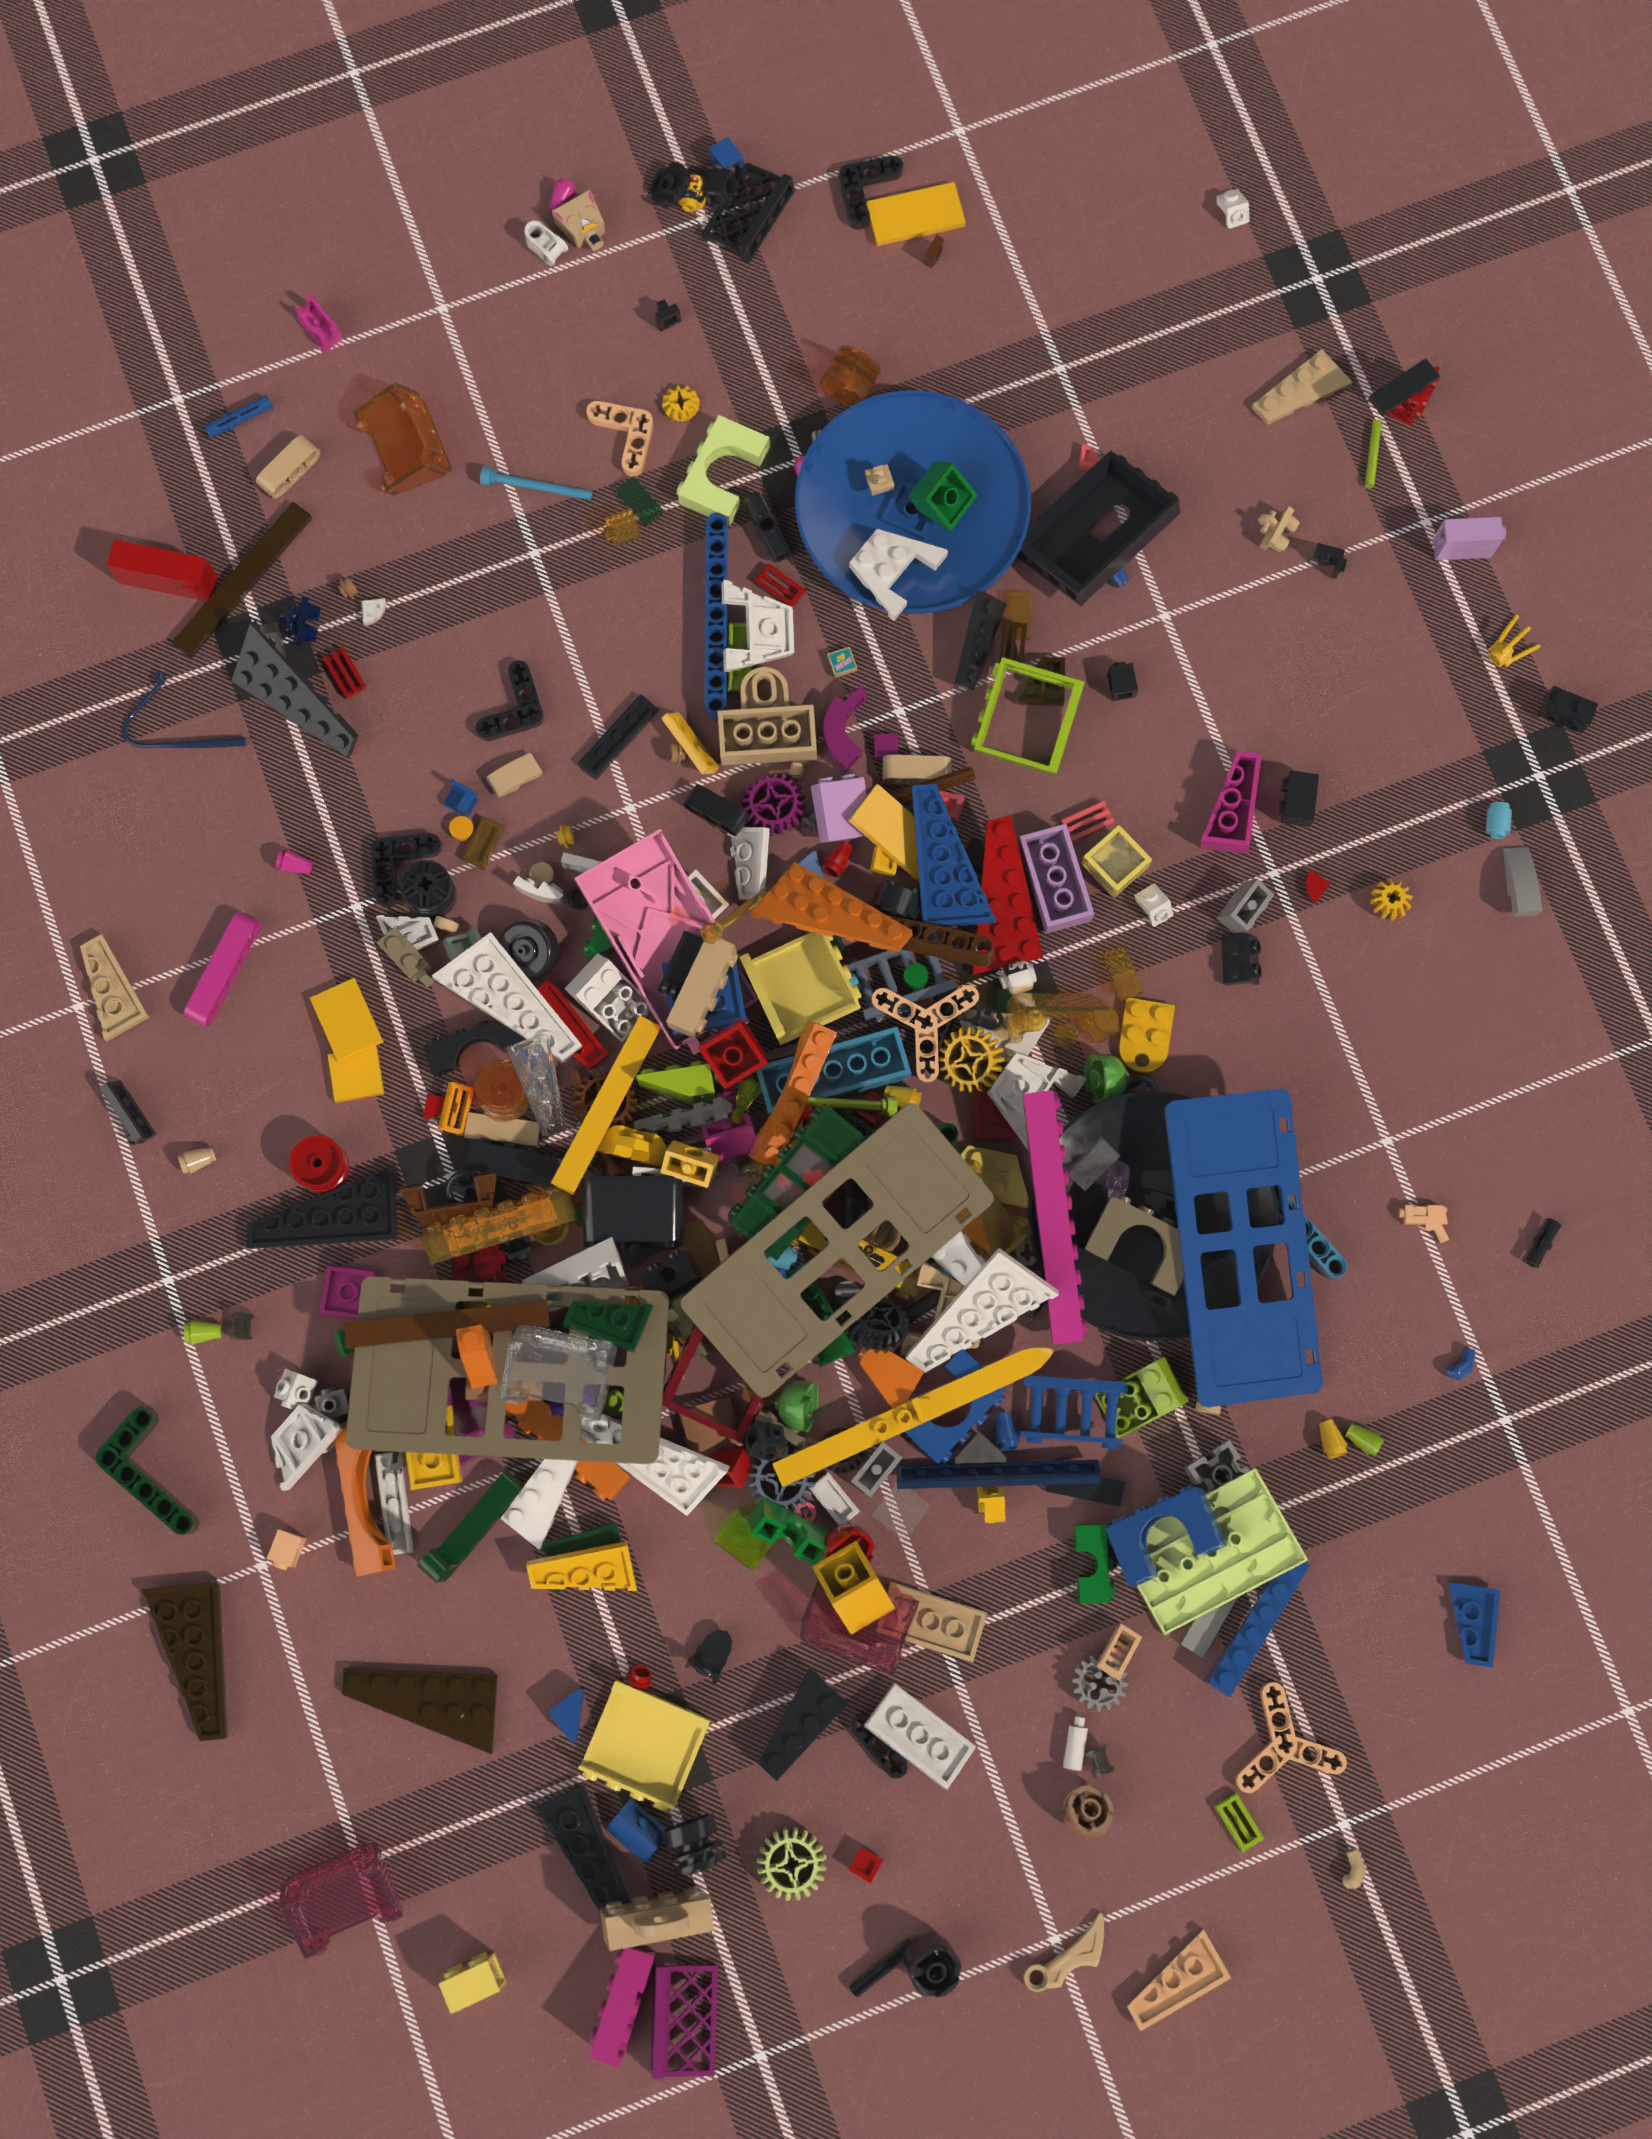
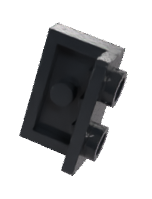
M1250 933L1222 937L1224 985L1244 983L1259 985L1262 968L1258 954L1261 953V944L1257 937Z

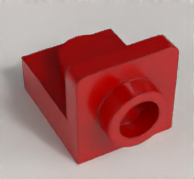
M870 1089L863 1100L880 1101V1099L884 1098ZM854 1110V1115L857 1119L875 1128L883 1116V1113L879 1111Z

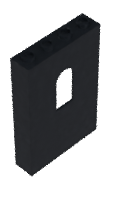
M1110 450L1028 526L1025 540L1017 558L1081 607L1180 514L1179 498L1173 492H1168L1162 488L1157 480L1148 478L1139 467H1133L1129 464L1124 456L1117 455ZM1115 505L1126 506L1130 510L1128 519L1103 542H1100L1086 531L1111 507Z

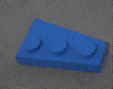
M1448 1582L1465 1663L1493 1668L1501 1590Z

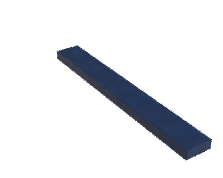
M1098 1459L897 1466V1489L1100 1483Z

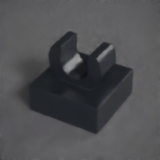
M665 299L656 303L658 307V312L655 313L656 324L661 332L681 322L680 310L676 303L668 306Z

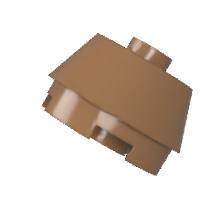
M1091 1785L1076 1787L1067 1794L1063 1804V1818L1067 1828L1072 1833L1086 1838H1095L1103 1835L1111 1825L1113 1805L1106 1793L1103 1794Z

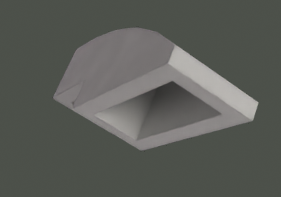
M1504 848L1508 896H1511L1513 917L1537 916L1542 912V903L1536 870L1529 848Z

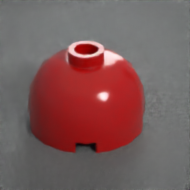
M841 1524L833 1528L826 1535L825 1543L827 1547L823 1556L826 1559L857 1541L869 1563H871L875 1544L869 1534L858 1525Z

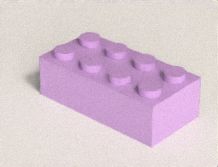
M1063 824L1020 836L1018 848L1045 934L1091 922L1094 911L1067 825Z

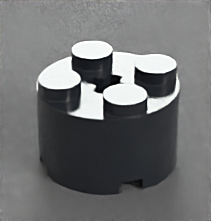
M886 880L881 886L877 887L871 906L886 915L917 921L921 909L920 892L915 888H905L893 881Z
M929 1931L914 1939L903 1951L904 1970L915 1990L922 1996L943 1997L951 1993L958 1985L962 1965L954 1949L943 1936Z

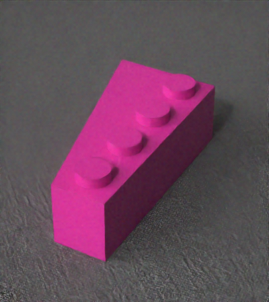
M1237 751L1205 833L1202 836L1201 849L1249 854L1261 753Z
M639 1946L618 1949L614 1964L618 1965L616 1975H610L606 1990L610 1991L607 2002L602 2000L598 2012V2017H601L599 2028L594 2027L589 2043L593 2044L589 2058L620 2067L656 1952Z

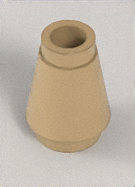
M212 1146L182 1151L183 1154L177 1155L183 1174L189 1172L192 1174L216 1161Z

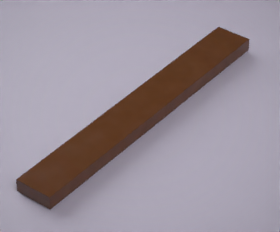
M548 1301L344 1322L345 1346L347 1349L451 1338L457 1337L456 1329L482 1325L488 1333L550 1327Z

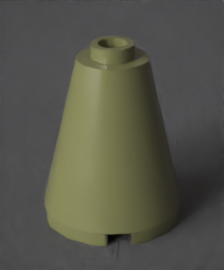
M695 1285L686 1288V1293L690 1291ZM677 1293L669 1298L667 1328L684 1345L694 1322L681 1307V1299L685 1294ZM703 1335L694 1356L700 1355L702 1358L714 1350L713 1344L705 1335Z

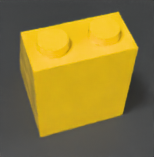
M857 1541L812 1566L832 1606L851 1635L895 1609Z

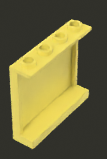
M810 932L752 960L748 953L739 957L780 1045L800 1037L808 1020L823 1026L861 1008L858 1001L859 998H862L856 984L851 986L849 982L852 976L847 965L841 966L839 962L843 958L838 947H832L830 943L833 937Z
M617 1679L614 1682L610 1697L578 1769L582 1770V1775L588 1779L596 1781L597 1778L607 1781L606 1786L611 1789L620 1791L623 1788L630 1791L629 1796L642 1802H644L645 1798L654 1802V1807L662 1811L674 1810L711 1719L642 1689L634 1688L630 1684Z

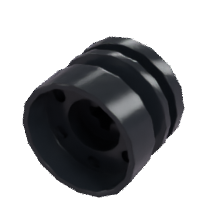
M420 860L411 864L404 871L401 878V892L410 909L416 915L435 919L436 916L443 917L453 909L457 900V889L448 871L440 863L432 860ZM430 883L429 890L425 891V884Z
M713 1813L683 1821L661 1832L667 1849L679 1848L680 1850L679 1853L670 1858L671 1863L684 1862L673 1869L675 1876L692 1875L705 1871L727 1857L725 1850L713 1852V1849L723 1844L722 1840L709 1841L708 1836L718 1831Z

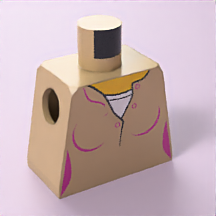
M590 190L552 211L555 225L576 247L580 248L588 243L591 249L595 251L603 246L604 242L600 236L605 233L604 222Z

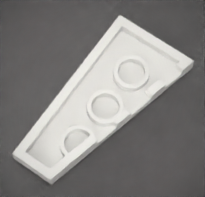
M544 1459L500 1519L537 1549H542V1544L545 1543L547 1533L552 1526L554 1516L562 1502L563 1494L578 1461Z

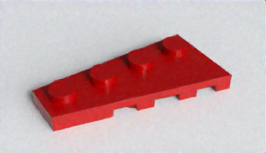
M551 979L537 988L539 993L581 1043L582 1047L571 1055L573 1058L591 1071L610 1056Z

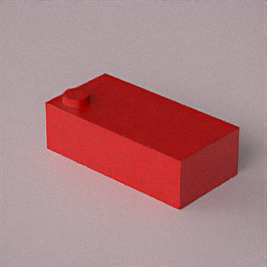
M116 539L113 541L106 565L120 584L206 602L213 595L218 577L207 558Z

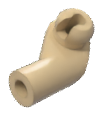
M1358 1848L1346 1852L1351 1870L1349 1874L1343 1876L1342 1881L1347 1889H1356L1361 1886L1366 1872Z

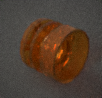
M848 345L840 346L831 360V366L826 369L820 380V387L837 403L851 407L867 399L869 388L874 386L881 369L878 363L864 351Z

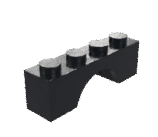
M498 1020L490 1023L482 1021L475 1024L473 1029L467 1031L459 1029L453 1031L451 1036L443 1039L442 1037L432 1038L428 1040V1044L423 1045L431 1073L438 1077L458 1070L462 1054L473 1044L480 1042L492 1043L498 1046L504 1053H508L528 1046L526 1038Z

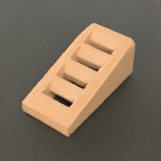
M1120 1623L1114 1629L1097 1667L1115 1679L1120 1680L1142 1636ZM1118 1638L1128 1643L1129 1646L1127 1647L1126 1645L1118 1641ZM1116 1645L1117 1647L1125 1651V1655L1117 1649H1115L1114 1646ZM1110 1653H1113L1114 1655L1122 1659V1661L1119 1662L1118 1660L1110 1656ZM1106 1660L1119 1667L1116 1671L1105 1663Z

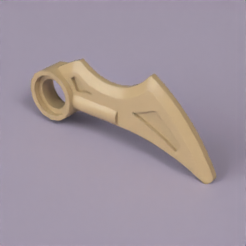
M1099 1912L1085 1933L1073 1945L1044 1966L1040 1963L1029 1964L1023 1972L1025 1985L1034 1992L1059 1988L1062 1986L1065 1977L1073 1969L1080 1966L1097 1967L1104 1942L1103 1914ZM1034 1970H1040L1044 1975L1043 1981L1038 1985L1032 1984L1029 1980L1030 1973Z

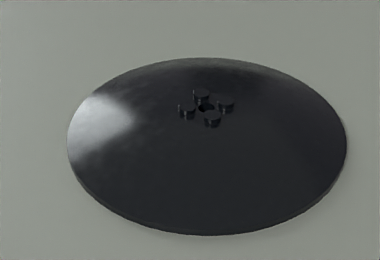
M1158 1091L1119 1095L1085 1110L1063 1128V1135H1059L1060 1145L1065 1146L1066 1160H1062L1063 1170L1068 1171L1069 1185H1065L1066 1195H1071L1072 1210H1068L1069 1220H1074L1075 1235H1071L1072 1245H1077L1078 1260H1074L1075 1270H1080L1081 1285H1077L1078 1295H1083L1084 1310H1080L1081 1318L1089 1324L1119 1337L1141 1341H1169L1190 1336L1184 1278L1175 1295L1150 1283L1164 1253L1162 1239L1154 1229L1146 1225H1135L1126 1229L1120 1235L1108 1260H1104L1083 1249L1110 1195L1116 1197L1118 1193L1131 1199L1130 1205L1136 1208L1142 1205L1148 1209H1154L1157 1213V1219L1161 1220L1162 1217H1166L1175 1222L1176 1225L1174 1227L1178 1229L1165 1107L1170 1101L1193 1099L1185 1095ZM1032 1182L1028 1198V1233L1036 1263L1044 1277ZM1274 1185L1248 1189L1246 1195L1250 1226L1258 1228L1278 1225V1205ZM1226 1192L1198 1194L1194 1197L1196 1225L1199 1234L1230 1230L1231 1222ZM1275 1244L1259 1245L1253 1248L1257 1286L1270 1263ZM1227 1249L1203 1252L1200 1260L1206 1308L1210 1310L1237 1306L1239 1304V1292L1234 1251Z

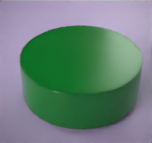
M914 963L905 969L904 982L908 987L920 989L927 984L928 971L923 965Z

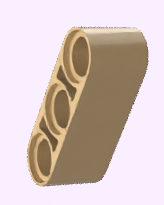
M299 435L259 473L256 483L272 498L277 499L318 460L321 452L303 435Z
M886 755L883 757L882 781L887 784L915 785L917 782L921 783L952 772V758L946 756Z

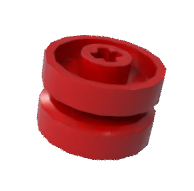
M311 1135L302 1139L294 1146L289 1159V1168L293 1178L300 1185L315 1193H325L340 1187L346 1181L350 1171V1161L346 1151L333 1139L323 1135Z

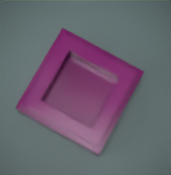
M898 733L874 734L875 760L883 759L886 755H899Z

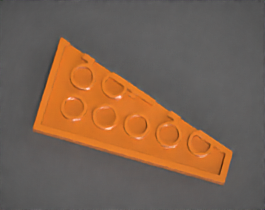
M796 862L790 866L751 911V918L760 920V918H765L779 925L782 923L794 925L796 929L830 937H833V935L841 936L851 942L858 940L869 943L872 947L897 953L913 935L912 930Z

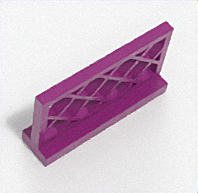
M654 1963L650 2074L653 2079H663V2077L715 2076L717 1964L665 1965L664 1963ZM686 1971L695 1972L690 1976ZM701 1971H711V1982L702 1989L694 1979ZM671 1972H683L688 1978L678 1990L671 1984ZM692 1982L701 1993L689 2003L680 1993ZM670 1988L675 1992L671 1997ZM710 1989L711 1998L706 1994ZM679 1996L687 2007L675 2017L670 2011V2003ZM705 1996L711 2003L710 2010L702 2017L693 2006ZM691 2009L700 2020L688 2031L680 2020ZM669 2016H671L674 2019V2021L670 2025ZM709 2016H710V2025L706 2022V2020L708 2019ZM704 2023L710 2030V2037L701 2045L692 2034ZM678 2024L687 2034L675 2045L669 2039V2031ZM690 2037L699 2048L688 2059L679 2048ZM670 2044L673 2048L668 2053V2048ZM708 2044H709V2052L705 2049V2047H706ZM677 2051L686 2062L677 2070H668V2059ZM703 2051L709 2057V2069H697L691 2062ZM688 2065H690L692 2069H685V2068H686Z

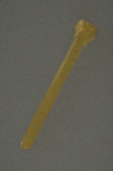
M772 882L719 922H709L700 930L702 939L708 944H714L721 939L723 930L755 908L777 882Z

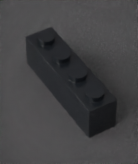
M481 1137L479 1141H471L465 1168H474L482 1172L497 1171V1178L561 1192L565 1191L551 1184L560 1166L558 1158L564 1159L565 1155L551 1153V1156L541 1154L542 1151L535 1148H527V1151L517 1149L518 1146L515 1144L503 1143V1146L495 1145L493 1140Z

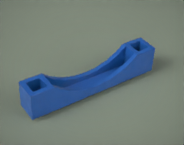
M1304 1562L1264 1584L1246 1619L1216 1660L1204 1682L1225 1696H1232L1310 1567L1308 1563Z

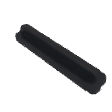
M910 1939L903 1941L849 1985L852 1994L856 1998L861 1996L902 1963V1953L912 1941Z

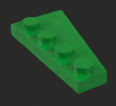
M803 1266L786 1273L787 1278H790ZM816 1280L801 1292V1298L819 1319L825 1320L834 1313ZM843 1332L818 1353L816 1359L819 1367H822L854 1353L855 1350L847 1335Z

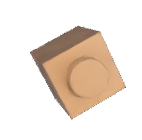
M278 1529L267 1559L273 1561L272 1566L287 1570L288 1567H296L307 1538L284 1529Z

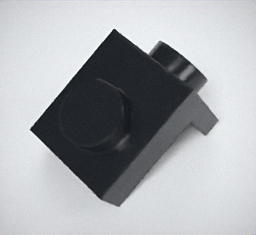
M526 1227L501 1234L508 1251L507 1256L509 1260L516 1258L518 1261L530 1255L529 1252L532 1251L534 1244Z

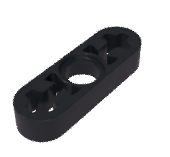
M864 1713L856 1715L851 1722V1729L854 1735L889 1777L894 1779L903 1777L908 1769L906 1759L894 1750L895 1753L891 1757L896 1762L899 1760L903 1762L900 1766L902 1771L899 1773L896 1770L891 1772L889 1770L891 1763L887 1759L883 1763L880 1759L886 1757L892 1748L887 1745L883 1753H875L872 1750V1742L878 1737L873 1735L866 1743L864 1738L868 1737V1735L863 1730L859 1732L856 1730L858 1727L857 1720L865 1721L870 1716Z

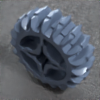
M786 1446L784 1453H781L776 1459H784L790 1456L788 1454L789 1446ZM794 1449L792 1454L797 1453L799 1450ZM757 1458L761 1461L760 1465L754 1462L751 1463V1466L757 1469L756 1473L749 1472L748 1476L755 1477V1482H748L747 1484L748 1487L756 1486L757 1490L750 1493L752 1497L758 1494L761 1496L756 1501L757 1505L764 1498L788 1510L787 1506L792 1505L793 1510L797 1511L798 1507L795 1502L799 1500L802 1505H805L806 1501L801 1498L803 1494L808 1497L812 1496V1493L806 1491L807 1486L815 1487V1483L808 1482V1478L815 1477V1473L797 1480L795 1483L781 1487V1491L778 1493V1482L774 1481V1479H768V1477L775 1478L777 1473H762L764 1467L772 1460L767 1461ZM760 1480L774 1484V1500L763 1492ZM786 1487H801L795 1497L782 1501L783 1492Z

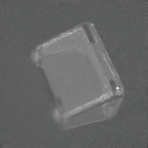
M519 1326L508 1343L499 1398L511 1404H520L528 1396L577 1407V1413L583 1420L600 1421L617 1348L610 1343L536 1326Z

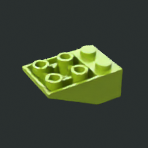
M705 1061L693 1062L690 1064L691 1067L681 1068L680 1065H672L666 1067L665 1071L656 1072V1069H647L641 1071L642 1074L636 1075L640 1088L691 1105L701 1102H713V1099L716 1098L712 1070L709 1064H705Z
M1166 1357L1118 1381L1128 1384L1127 1395L1120 1394V1399L1117 1400L1115 1435L1117 1438H1121L1189 1401ZM1097 1392L1095 1393V1398L1106 1416L1107 1398L1105 1393Z

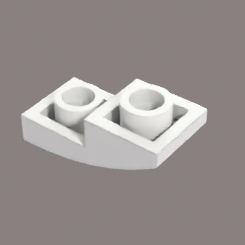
M518 876L513 882L517 891L532 899L563 905L566 901L562 894L563 890L554 883L548 885L543 882L537 889L538 885L528 877L524 880Z

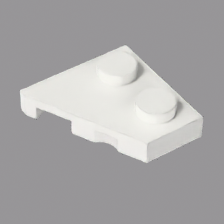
M384 915L376 916L383 935L396 926L417 950L440 942L431 919L428 917L410 918L399 916L398 918L385 917Z

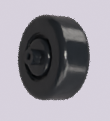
M525 919L515 922L503 931L499 940L501 946L528 979L546 974L557 961L559 954L558 940L552 929L542 921Z

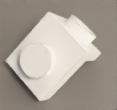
M1238 189L1228 190L1224 194L1217 195V205L1226 214V226L1229 229L1249 222V202Z
M1155 883L1134 895L1136 902L1148 914L1153 927L1173 916L1169 898Z

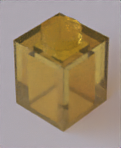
M631 508L605 518L606 527H603V531L607 541L612 540L614 548L641 538L639 527Z

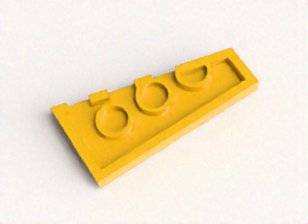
M627 1541L526 1561L531 1589L579 1587V1590L604 1588V1590L615 1591V1588H628V1591H637Z

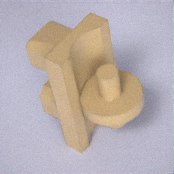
M1288 506L1285 511L1279 510L1276 513L1271 510L1269 515L1261 514L1258 522L1262 525L1260 531L1265 534L1259 545L1261 548L1266 550L1271 547L1278 552L1284 551L1287 548L1289 540L1282 535L1283 530L1291 534L1300 523L1292 515L1294 512L1293 508Z

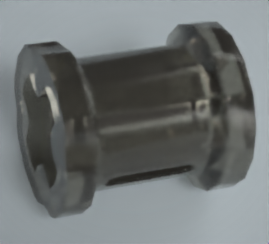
M231 1314V1318L234 1321L233 1334L230 1335V1339L253 1340L251 1320L254 1319V1315Z
M1106 1744L1095 1746L1084 1752L1085 1756H1089L1093 1768V1777L1103 1776L1114 1771V1767L1110 1765L1105 1751L1107 1749Z

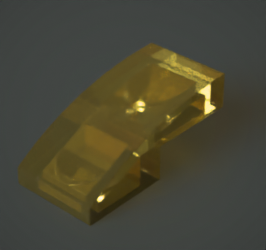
M1125 946L1102 953V960L1111 976V983L1119 1000L1122 1001L1143 994L1139 978Z

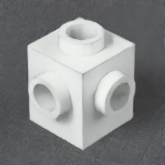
M285 1369L281 1380L277 1383L274 1397L282 1400L281 1406L295 1410L300 1404H309L313 1398L318 1381Z

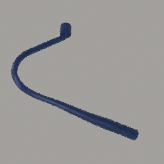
M163 672L155 674V683L157 685L130 712L123 725L124 739L132 746L139 748H223L246 746V737L162 743H139L133 741L128 736L129 723L133 716L165 684V673Z

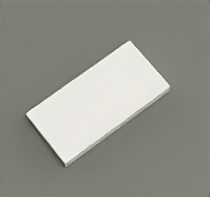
M895 1683L892 1684L864 1724L865 1728L945 1790L949 1788L976 1748L973 1743Z

